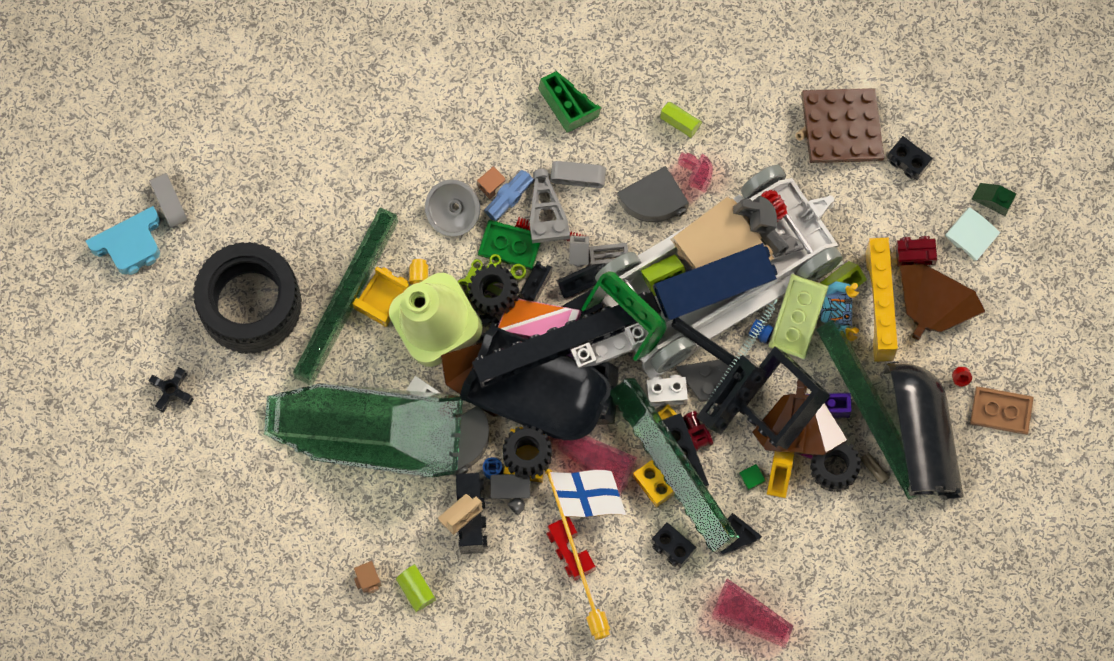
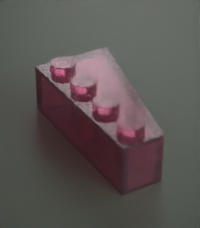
M588 436L577 440H559L558 450L586 471H612L620 497L622 496L637 463V457Z
M728 578L726 579L713 611L712 619L785 648L794 626Z

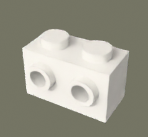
M672 375L666 379L652 377L650 380H647L649 407L666 406L667 404L669 406L687 404L686 377Z

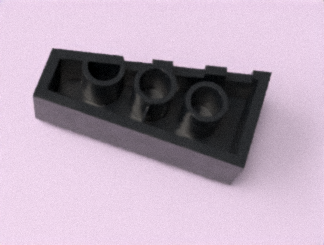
M479 473L456 474L457 501L465 494H468L472 499L475 497L480 499L482 509H485V497H481V490H484V478H480ZM482 511L458 531L461 554L484 553V547H488L487 535L483 536V528H487L486 516H482Z

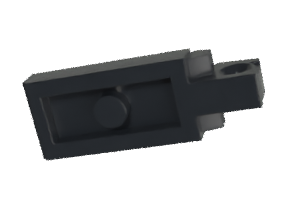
M606 264L589 265L556 280L562 297L566 299L595 286L597 283L595 280L596 274Z

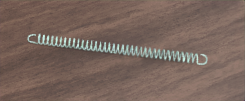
M756 326L757 328L760 329V331L754 329L755 331L758 332V334L752 332L753 334L756 335V337L750 335L751 337L754 338V340L748 338L749 340L752 341V343L746 341L748 344H750V346L744 344L746 347H748V349L742 347L744 350H746V352H743L742 350H740L742 353H744V356H746L745 353H748L747 350H750L749 347H752L751 344H754L753 341H756L755 338H758L757 335H760L759 332H761V329H763V326H762V328Z

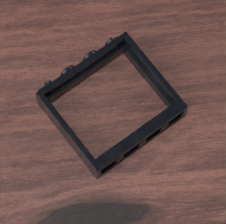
M775 346L759 365L767 373L740 408L739 412L743 415L746 414L748 416L747 420L752 425H757L759 427L758 431L763 436H768L770 438L769 442L774 447L780 446L787 450L830 397V394L785 351ZM780 363H782L811 393L777 435L748 404Z

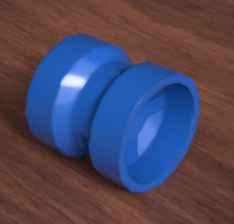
M758 319L754 321L749 331V334L754 337H756V335L752 332L758 334V332L754 329L760 331V329L756 326L762 328V326L758 324H762V322ZM770 325L763 326V329L759 332L760 335H757L761 343H767L774 327Z
M490 457L484 461L483 471L486 478L491 480V475H502L503 468L499 459Z

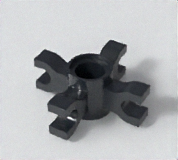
M178 367L172 379L163 381L152 374L148 380L152 386L161 389L163 393L155 405L158 411L164 413L169 402L177 399L189 406L194 400L192 395L182 391L179 387L187 376L184 369ZM169 387H176L173 393H167Z

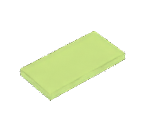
M792 274L768 347L774 348L776 346L790 355L805 359L829 286Z

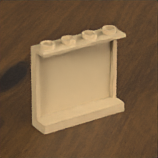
M727 196L670 239L692 269L762 243L760 240L762 238L761 235L751 231L750 221L747 216L733 214V206L737 204L733 198L730 199ZM764 245V247L767 246L771 255L769 260L771 261L774 259L772 256L773 251L768 245Z

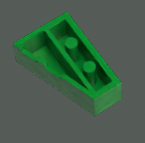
M555 71L540 79L538 89L566 133L598 118L602 107L598 104L595 105L588 99L586 94L579 92L574 87L575 85Z

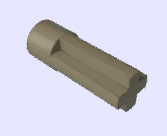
M869 452L861 457V461L881 485L890 478Z

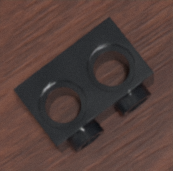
M904 136L890 150L887 157L892 166L901 168L908 178H914L915 180L922 176L933 160L930 155ZM897 152H904L906 156L900 157L897 155ZM912 163H918L921 167L915 168L912 166Z
M668 522L651 539L652 548L658 554H665L668 557L667 561L674 567L679 566L682 568L697 549L694 544ZM667 536L671 541L669 544H662L660 538ZM677 549H683L686 554L683 557H677L674 552Z

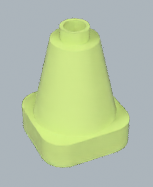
M436 273L420 283L409 286L392 301L389 308L390 319L411 356L423 366L434 367L441 364V355L473 345L482 334L483 327L480 317L461 285L453 276L447 273ZM419 297L424 298L426 301L425 305L421 308L415 306V300Z

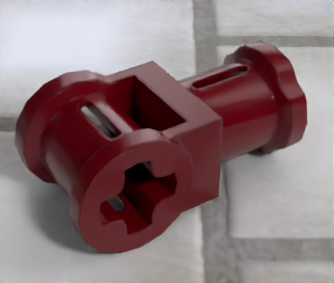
M692 411L684 415L683 419L687 425L695 450L698 452L700 448L707 445L712 446L714 443L705 425L700 424L697 418V411Z

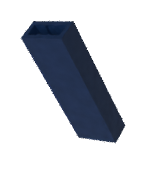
M761 243L654 284L653 289L666 322L776 280L778 273L775 265H771L769 260L771 255L768 247H764V244Z

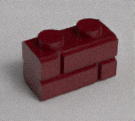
M921 236L919 239L911 240V237H902L900 240H897L895 245L897 267L917 264L936 265L937 250L935 238L930 239V236Z

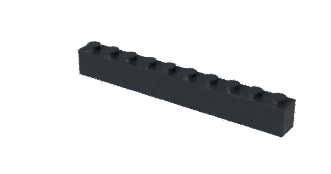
M653 292L638 294L661 316V310ZM620 305L614 307L607 306L601 309V312L586 314L583 316V319L578 321H568L565 323V326L560 328H550L547 330V333L542 335H532L529 337V340L524 342H514L511 344V347L506 349H496L492 352L493 354L488 356H478L472 362V368L480 387L484 388L572 353L571 349L586 343L593 345L623 333L626 327L638 322Z

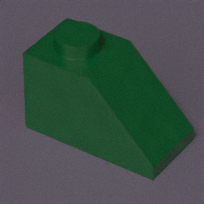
M980 183L971 200L1006 216L1017 193L1001 185Z

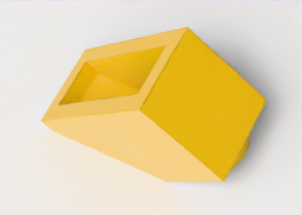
M774 452L767 495L786 498L794 453Z

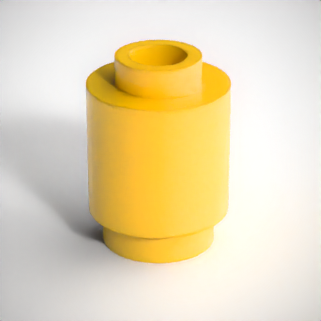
M413 259L409 265V284L411 285L420 283L428 278L426 260Z

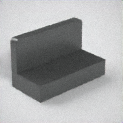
M491 475V499L531 498L530 476H527V479H523L522 475L519 478L515 475Z

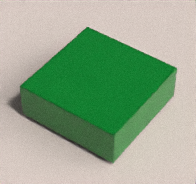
M757 464L739 472L748 491L766 481Z

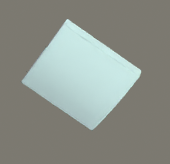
M969 207L945 236L957 248H962L975 261L979 259L1000 232L984 217Z

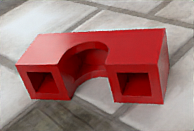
M565 517L573 539L578 536V533L570 517ZM560 519L547 526L549 532L546 535L551 544L553 542L556 544L558 549L555 552L559 560L565 561L567 566L564 569L568 577H573L576 581L581 576L573 552L567 547L569 539L563 521ZM587 549L577 553L585 576L596 571V566Z

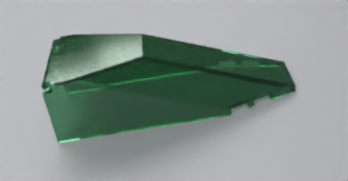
M317 383L267 396L264 435L294 448V451L298 453L301 452L309 456L312 461L432 478L454 475L458 466V456H453V453H459L460 437L454 436V434L460 433L461 417H456V414H462L463 400H461V396L451 394Z

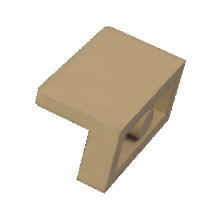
M465 494L440 515L438 520L454 535L483 510L482 502L477 497L472 499L468 494Z

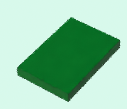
M488 220L478 256L490 259L493 254H498L503 263L510 265L522 264L525 269L532 270L541 242L532 243L529 230ZM494 257L493 260L499 261V258Z

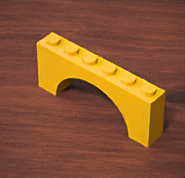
M889 237L869 238L865 255L866 268L870 273L873 294L874 362L893 361L898 345Z

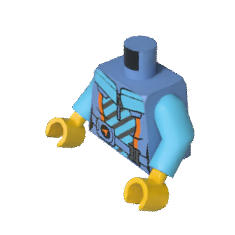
M835 281L828 285L827 294L820 312L821 322L846 334L848 340L854 341L858 337L854 336L853 333H858L859 329L857 327L850 329V326H852V298L859 294L858 291H854L858 284L853 283L849 285Z

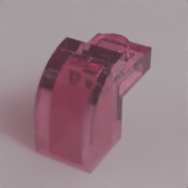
M682 152L678 158V165L693 171L688 185L706 193L712 180L713 167L711 161L704 154L698 160L693 154Z

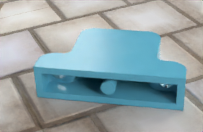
M154 206L86 240V243L95 256L101 257L110 254L121 274H135L139 271V268L154 264L160 256V250L151 235V231L159 226L160 218Z

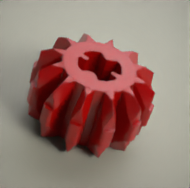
M770 189L763 192L760 196L769 200L774 206L777 222H779L787 214L785 200L775 190L772 191Z

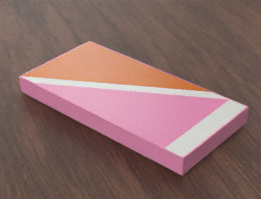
M518 299V301H514V308L509 307L510 311L508 313L504 311L498 328L529 339L532 335L547 333V330L550 328L565 326V323L568 321H578L581 312L576 309Z

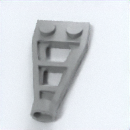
M546 169L535 170L533 172L535 183L530 217L532 243L570 239L568 220L549 181L548 171ZM549 193L551 202L539 204L538 195ZM552 209L554 211L556 220L540 222L539 214L541 210Z

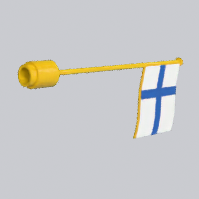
M547 469L545 474L548 475L592 611L589 612L586 620L591 635L594 636L595 640H600L610 636L609 631L611 629L605 612L595 609L565 516L627 515L612 471L590 470L575 473H559Z

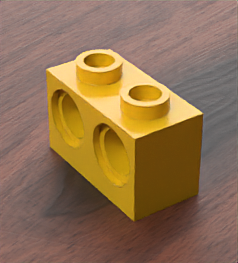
M651 460L635 471L633 478L657 508L675 495L674 488H676V485L670 478L667 479L664 476V470L658 462L655 464ZM652 471L655 477L648 479L645 477V473ZM662 486L667 489V492L659 494L656 489Z

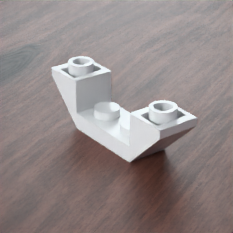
M639 323L626 327L623 333L593 345L586 343L571 349L578 368L595 366L631 352L641 346L648 332Z

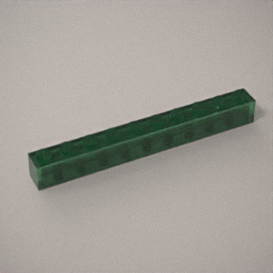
M381 207L379 208L293 371L296 379L313 386L354 308V300L360 297L398 224L396 214Z
M836 320L827 322L816 329L906 497L908 500L918 498L921 495L909 496L908 487L910 483L903 440L839 322Z
M625 378L610 392L614 404L622 411L623 418L630 423L634 435L643 443L644 450L654 460L653 464L663 474L664 481L674 491L675 498L682 503L686 515L695 523V528L706 540L707 547L713 552L723 551L736 541L739 536L636 379Z

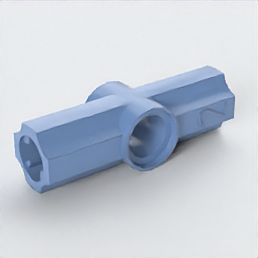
M521 169L509 183L504 184L499 189L495 199L484 209V212L489 218L497 222L509 208H513L519 202L522 194L534 182V179L529 173Z

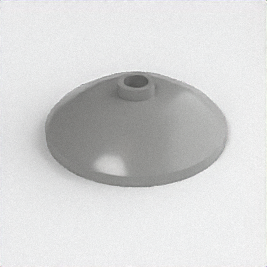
M445 180L436 184L429 191L425 201V213L431 226L439 233L446 236H460L469 232L476 225L480 215V202L477 194L468 184L459 180ZM455 203L459 205L458 210L454 207Z

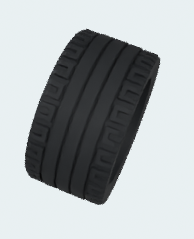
M256 242L230 244L212 254L203 263L202 268L199 269L196 281L194 282L195 287H193L195 308L208 334L222 347L224 346L228 350L231 349L233 352L238 351V353H261V351H268V349H272L276 345L278 346L279 343L283 342L293 332V328L296 327L297 321H299L300 309H302L300 288L289 263L276 250L270 249L269 246H264V244L259 245ZM246 273L264 275L278 286L277 301L273 309L264 318L256 322L244 324L230 321L221 315L218 309L219 296L230 280Z

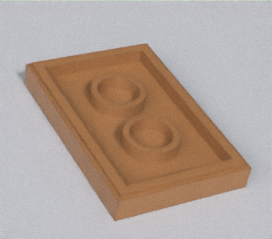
M976 386L970 425L1028 435L1034 397Z

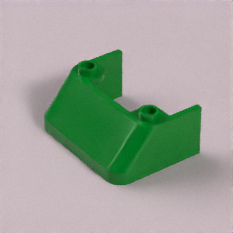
M608 271L600 276L581 310L584 312L601 303L606 294L612 297L648 332V335L633 357L637 361L649 354L657 346L667 329L665 320L618 275Z

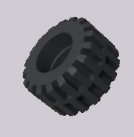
M489 264L488 268L484 265L481 267V271L477 269L475 271L476 276H471L470 278L472 283L468 284L470 289L468 291L477 309L481 310L483 314L487 315L489 313L490 316H495V313L501 316L503 311L508 313L510 311L508 308H514V301H518L519 298L517 295L519 294L518 283L512 273L507 268H502L498 264L496 267L493 264ZM500 282L504 284L503 291L499 296L495 298L484 297L485 289L491 283Z
M527 425L523 426L521 430L517 427L515 428V433L511 431L509 437H506L502 448L503 460L511 474L514 472L518 478L522 475L523 479H527V476H531V479H534L536 474L541 476L543 470L546 471L549 468L548 464H551L552 461L551 441H549L547 434L543 435V430L539 429L536 431L534 426L528 429ZM532 445L538 449L539 453L531 460H523L516 455V451L521 446Z
M845 442L825 455H813L810 465L812 478L815 477L816 484H821V488H829L828 491L831 492L833 489H836L839 492L841 489L844 488L846 490L849 488V485H853L861 468V459L858 457V451L853 450L854 446L852 444L848 446ZM831 456L840 457L845 461L847 470L839 475L832 474L826 470L824 461Z

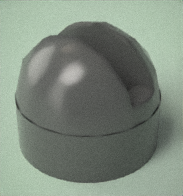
M515 498L508 503V506L515 514L519 515L524 510L525 503L522 499Z

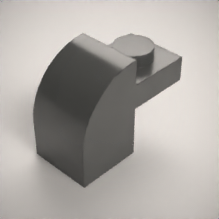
M758 196L753 201L751 199H742L733 206V214L750 217V229L752 232L769 234L777 228L775 208L766 198Z

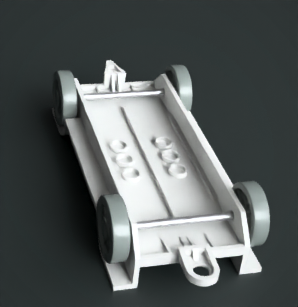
M780 165L767 167L750 178L741 188L743 196L738 195L733 198L736 203L742 199H751L753 201L763 192L770 189L772 191L775 190L785 200L784 203L787 206V214L782 220L777 222L775 230L779 235H789L796 238L802 243L804 249L787 255L784 253L780 257H775L772 254L774 259L770 262L777 269L778 275H776V280L679 318L709 339H712L786 293L792 274L817 281L843 265V256L838 250V244L821 221V217L826 210L832 209L834 206L833 196L829 195L828 197L808 201L792 178L786 179V173ZM678 231L638 256L635 252H628L613 259L596 274L595 280L598 281L602 274L612 271L637 294L643 292L650 293L642 276V269L674 254L684 265L686 272L693 269L686 260L679 258L677 254L678 249L670 240L680 232ZM606 294L601 302L605 307L619 305L608 294ZM655 296V299H656V301H657V303H658V305H659V308H660V310H661V317L665 320V317H664V315H663V312H662V309H661L660 304H659V302H658V299H657V297ZM673 320L666 322L667 329L657 346L649 354L640 358L642 368L649 379L659 377L679 365L700 347L671 326ZM640 346L637 347L636 349H634V351H635L636 353H637L638 349L640 348Z

